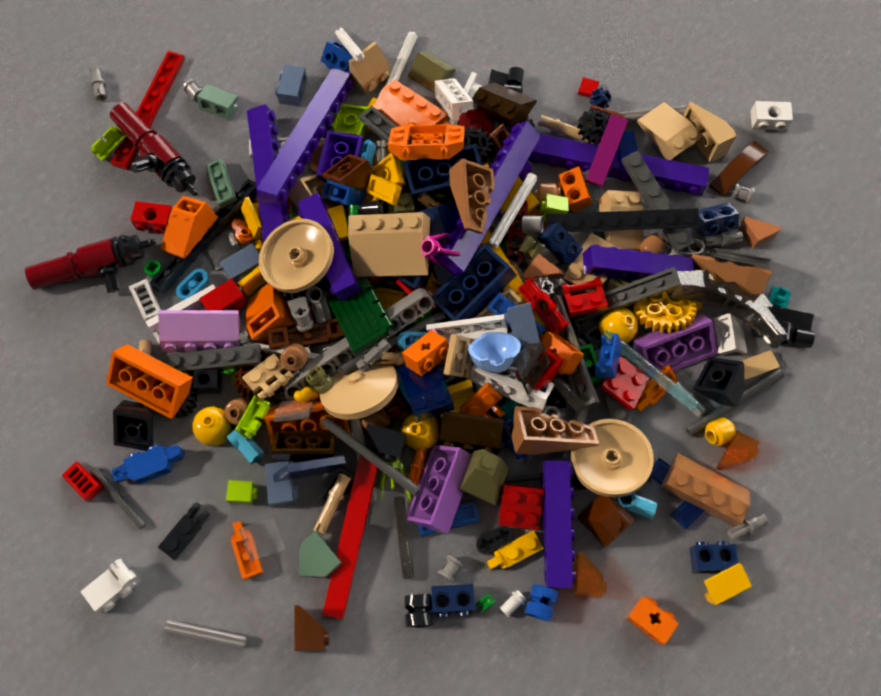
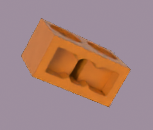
M579 166L559 174L560 182H558L561 192H564L565 197L568 198V207L571 208L572 212L593 205L584 175Z

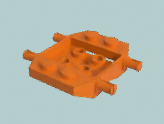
M444 121L443 124L415 125L414 122H409L408 125L391 128L388 151L401 160L424 158L450 159L464 149L465 128L464 126L453 125L450 121H447V123Z

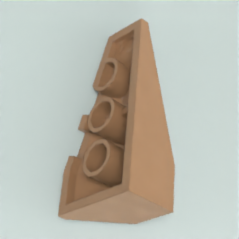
M461 159L449 169L450 187L464 228L481 234L483 233L487 218V207L491 202L490 195L495 186L494 171L492 168Z
M693 254L691 257L696 272L711 277L710 281L746 305H755L772 273L771 270L752 264H746V267L735 265V261L730 260L722 263L718 262L716 258Z
M515 407L512 429L515 454L537 455L599 445L595 428L574 420L568 422L559 419V415L552 414L550 416L541 413V409L535 407Z

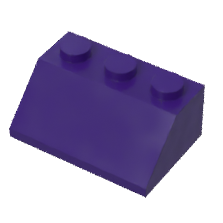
M327 130L316 177L325 183L326 179L322 177L324 172L348 154L359 157L363 145V136Z

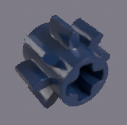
M602 87L592 91L593 95L590 96L591 105L602 108L609 107L608 103L611 102L612 97L608 90H604Z

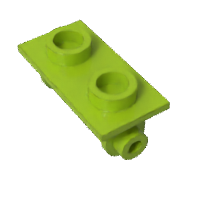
M115 125L113 127L110 126L102 135L107 139L105 142L99 138L91 146L90 151L101 161L108 158L112 151L121 145L127 137Z
M254 395L235 430L245 439H251L255 436L261 425V422L258 420L259 418L264 419L268 410H270V402L266 400L261 401Z

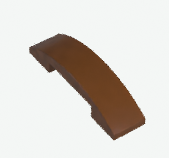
M756 141L752 142L725 167L710 184V187L724 197L769 151Z
M336 318L325 320L326 323L313 325L310 330L305 332L298 331L297 328L287 329V327L267 330L271 350H284L291 344H300L304 347L321 345L342 339L345 335Z

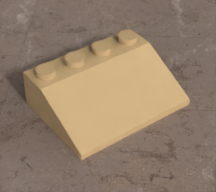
M423 212L349 215L348 237L355 277L428 276L429 259L422 256L421 243L426 239L427 235H430V217Z

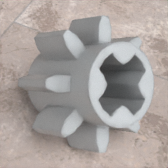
M548 277L534 279L543 293L546 292L548 296L554 294V284L548 280Z

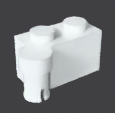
M122 559L114 561L116 565L112 563L110 569L106 570L81 591L95 612H108L115 606V602L118 599L128 596L136 585L137 576L132 570L129 571Z

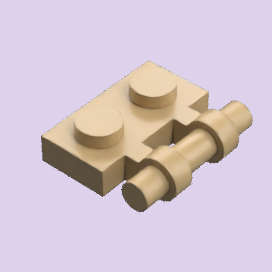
M451 334L443 374L470 378L473 361L468 348L469 344L475 339Z
M272 354L242 378L255 394L261 389L263 390L257 394L259 399L263 401L265 398H270L274 395V391L281 386H286L289 383L288 381L294 376L290 371L283 375L282 373L286 369L282 366L277 356ZM275 378L277 379V380H276L275 382H273L271 385H269V386L267 385V384H269L271 381H273Z

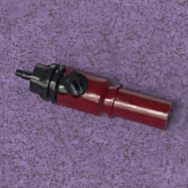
M127 103L117 104L111 110L109 117L131 140L134 148L139 151V155L143 159L131 164L133 167L132 171L134 173L145 170L151 173L155 172L167 186L173 187L177 192L181 193L188 190L189 193L196 196L198 192L193 186L196 177L191 172V166L162 135H157L154 129L149 128Z
M122 234L118 238L113 236V238L78 247L75 253L67 252L65 256L25 268V276L30 287L36 290L59 282L66 283L81 279L83 275L88 278L99 275V277L104 278L107 292L115 293L119 290L115 274L118 273L117 268L121 266L127 267V264L133 265L137 259L144 258L143 249L155 245L156 241L155 239L140 241L136 234L131 236Z

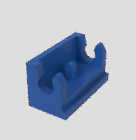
M613 333L612 341L607 340L606 336L602 335L601 351L598 363L595 365L596 378L615 379L622 345L619 335Z

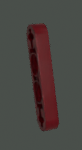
M526 200L523 203L524 207L521 208V215L517 213L509 227L506 258L514 269L520 268L523 265L524 253L520 252V245L514 246L511 242L516 237L521 238L523 241L526 233H523L522 227L515 228L513 224L516 220H522L523 215L528 216L529 207ZM514 251H517V257L520 259L516 263L510 260L514 258Z

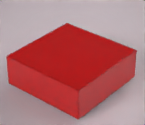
M583 77L578 95L590 98L593 95L592 91L598 88L599 81Z

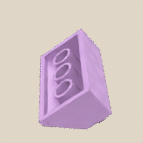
M159 310L158 312L159 342L162 352H193L241 346V340L238 339L242 330L238 310Z

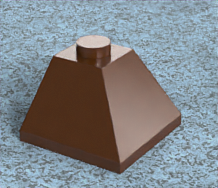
M348 154L324 172L322 177L341 185L364 189L368 187L371 174L375 175L367 159Z
M601 495L577 517L605 547L612 543L635 520L614 497Z
M295 605V651H326V646L330 645L329 632L326 633V628L305 608Z

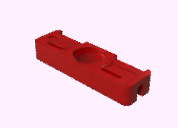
M528 278L524 284L518 287V290L528 302H531L532 308L553 334L560 333L569 325V321H566L556 309V304L546 292L543 293L536 282L533 281L535 278ZM542 300L548 304L546 311L540 309L539 304Z

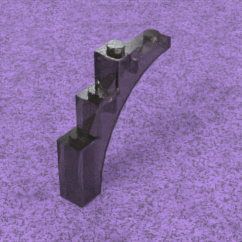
M708 270L677 271L682 287L666 292L670 299L698 301L724 310L752 327L772 349L780 347L787 333L771 313L773 305L764 293L744 294L736 282L716 283Z

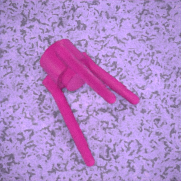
M449 233L434 236L427 235L426 239L421 243L422 256L428 258L436 265H440V263L433 256L440 252L460 256V252L441 248L440 243L436 241L437 239L448 237Z

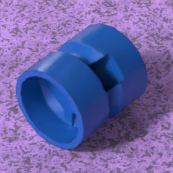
M533 584L530 592L532 600L527 602L524 613L531 617L551 622L554 612L552 605L556 604L559 592L542 585Z

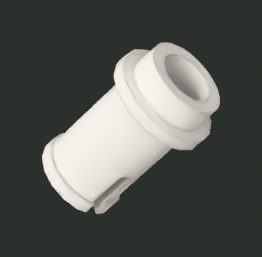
M518 590L515 593L512 592L513 595L499 607L508 618L521 604L524 605L526 600Z

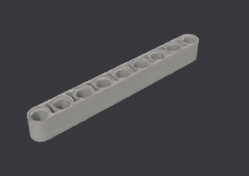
M416 289L386 310L390 319L393 320L394 329L389 331L390 335L384 338L385 340L432 309L434 301L425 289ZM345 337L305 364L300 370L292 373L294 377L288 381L289 383L286 386H282L286 398L295 401L294 393L296 391H301L306 387L315 388L314 385L309 384L305 379L314 367L328 365L323 369L326 375L332 377L341 371L340 366L378 346L379 342L355 355Z

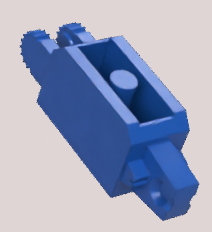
M163 445L151 446L145 452H136L129 455V458L123 460L124 464L111 470L113 479L116 483L132 480L139 485L171 473L173 469L172 463L183 459L185 452L178 445L167 448Z

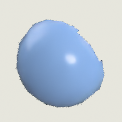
M486 332L469 344L468 351L473 363L479 369L490 373H500L515 364L519 358L521 344L511 334Z

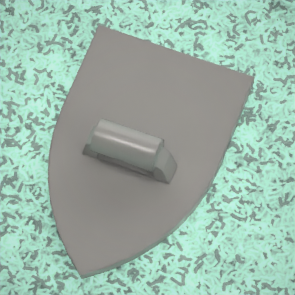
M229 229L221 232L209 245L207 251L218 271L223 269L220 264L222 260L251 243L247 245L238 243V240L235 238V232ZM252 240V241H251V243L254 245V247H255L254 242H255L256 240Z

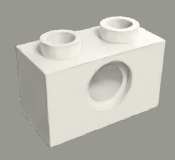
M756 101L750 111L752 129L782 131L787 130L793 121L791 102Z

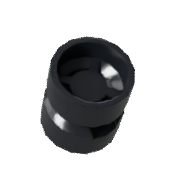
M431 594L404 596V606L408 610V613L405 615L406 627L433 626V614L429 611L432 607Z

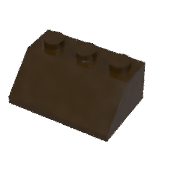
M497 83L479 87L472 97L475 110H479L485 113L488 118L511 128L517 123H523L537 102L536 99Z
M443 411L440 445L460 447L467 452L484 449L492 454L499 453L504 419Z
M275 430L271 455L274 462H306L335 457L336 435L329 430Z

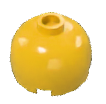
M625 308L614 309L605 313L600 318L599 331L601 336L605 335L609 341H612L613 333L618 334L621 345L624 346L636 336L638 321L630 310Z
M215 406L200 410L192 422V430L196 439L206 446L215 447L222 445L228 440L226 436L233 429V424L225 417V411Z
M426 411L411 413L401 425V433L407 435L406 444L415 450H428L433 445H436L440 439L441 425L434 415Z

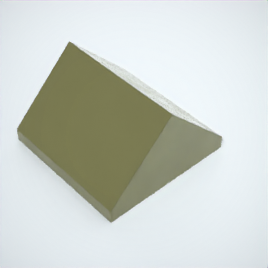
M418 52L408 77L435 93V81L449 79L456 69L430 52Z

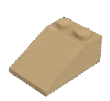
M665 102L637 120V123L664 159L674 160L702 138V135L692 122Z
M693 102L688 103L683 116L692 122L702 135V138L695 145L708 163H711L727 155L737 136L734 129L726 121Z
M607 190L598 200L600 212L643 210L640 192ZM643 230L604 231L605 239L609 243L624 250L634 249L635 251H640L639 246L642 243Z
M590 233L582 246L584 248L583 251L571 263L563 279L569 285L593 281L594 278L600 277L603 288L608 277L585 275L583 253L591 245H600L601 247L608 248L617 246ZM595 288L582 290L584 293L596 291Z

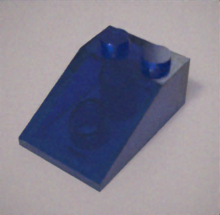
M439 364L422 377L406 367V365L397 368L416 423L441 415L443 411L454 410L453 401Z

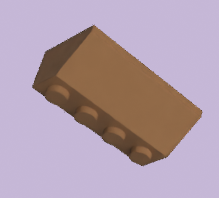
M679 453L675 454L660 487L733 527L743 523L750 506V490Z

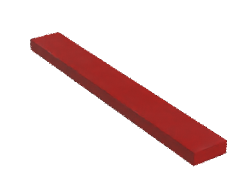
M172 51L166 53L136 112L149 128L185 60L182 54ZM128 137L119 145L110 162L112 166L129 171L138 153V150L134 148L133 143Z
M362 455L359 457L336 553L342 564L332 572L322 615L344 619L379 469Z

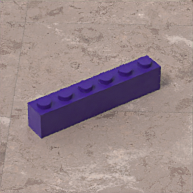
M317 192L299 201L300 210H298L301 219H309L319 223L332 239L334 247L333 259L327 273L324 275L325 279L330 282L328 288L332 296L336 295L342 301L361 292L328 209L319 193Z
M591 245L583 253L585 275L639 280L675 267L682 286H686L695 279L693 259L683 255L672 256L667 253L656 254L650 251L640 252L634 249L624 250L617 247H601L600 245Z
M570 461L543 462L544 584L548 588H572V583L576 582L575 570H572V562H575V549H572V541L575 540V530L571 528V520H574V507H571V499L574 498V487L570 486V478H573L574 471L573 466H570Z

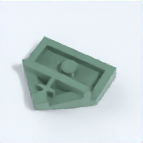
M316 531L300 545V577L326 578L342 564Z

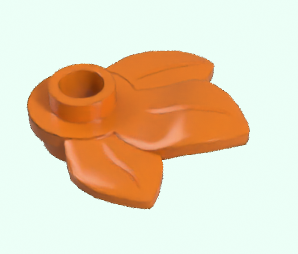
M235 218L232 221L231 228L235 232V238L238 240V243L247 245L252 240H258L253 239L245 220Z

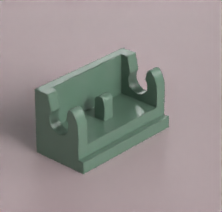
M208 84L197 96L199 109L227 120H231L238 109V106L234 105L238 100V95Z

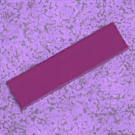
M611 114L585 182L603 187L627 125V119Z

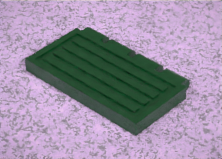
M367 277L362 280L360 278L357 279L361 292L342 301L336 295L327 297L332 311L355 355L390 335L389 331L394 329V324Z

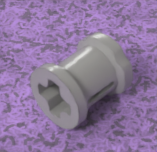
M190 79L184 83L183 91L188 93L194 102H198L197 96L203 88H200L194 79Z
M736 183L731 199L737 198L749 204L754 194V188H745Z
M448 555L443 568L438 570L437 573L453 583L454 576L458 569L463 567V563Z

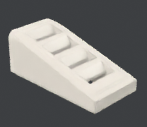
M144 279L129 286L144 321L158 315L161 308L149 280ZM147 289V291L138 294L139 290ZM148 294L150 295V297L141 301V297ZM152 300V304L146 307L143 306V304ZM153 307L156 308L155 311L146 314V310Z

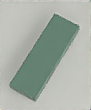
M220 158L206 165L220 208L237 201L223 159Z

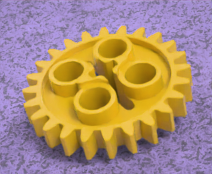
M676 288L634 303L633 314L636 315L637 320H640V325L646 324V329L653 327V331L660 329V333H663L664 330L671 333V329L679 332V327L686 329V325L690 326L691 322L695 320L697 308L694 298H689V293L683 294V289L676 291Z

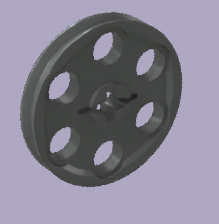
M715 248L716 254L713 255L714 257L771 267L769 261L772 259L718 248Z

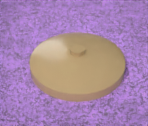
M295 219L278 226L267 237L259 254V268L263 278L273 288L286 293L301 292L314 286L324 277L332 263L334 254L332 239L319 223L309 219Z
M377 360L372 365L369 364V368L364 372L359 368L346 375L343 374L342 370L332 376L334 380L333 386L326 393L320 394V400L324 409L331 416L345 420L363 418L379 411L392 400L398 389L399 379L393 365H381Z
M603 419L590 423L589 426L595 428L599 445L571 450V465L578 480L590 491L605 497H624L638 491L647 482L654 463L653 450L646 436L638 428L622 420Z

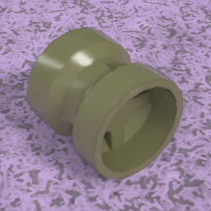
M528 234L522 241L519 250L523 253H528L532 259H535L542 252L545 244L541 241H535L534 237Z
M321 366L314 367L306 376V381L314 385L315 390L319 394L326 393L334 384L332 377L326 375L325 370Z

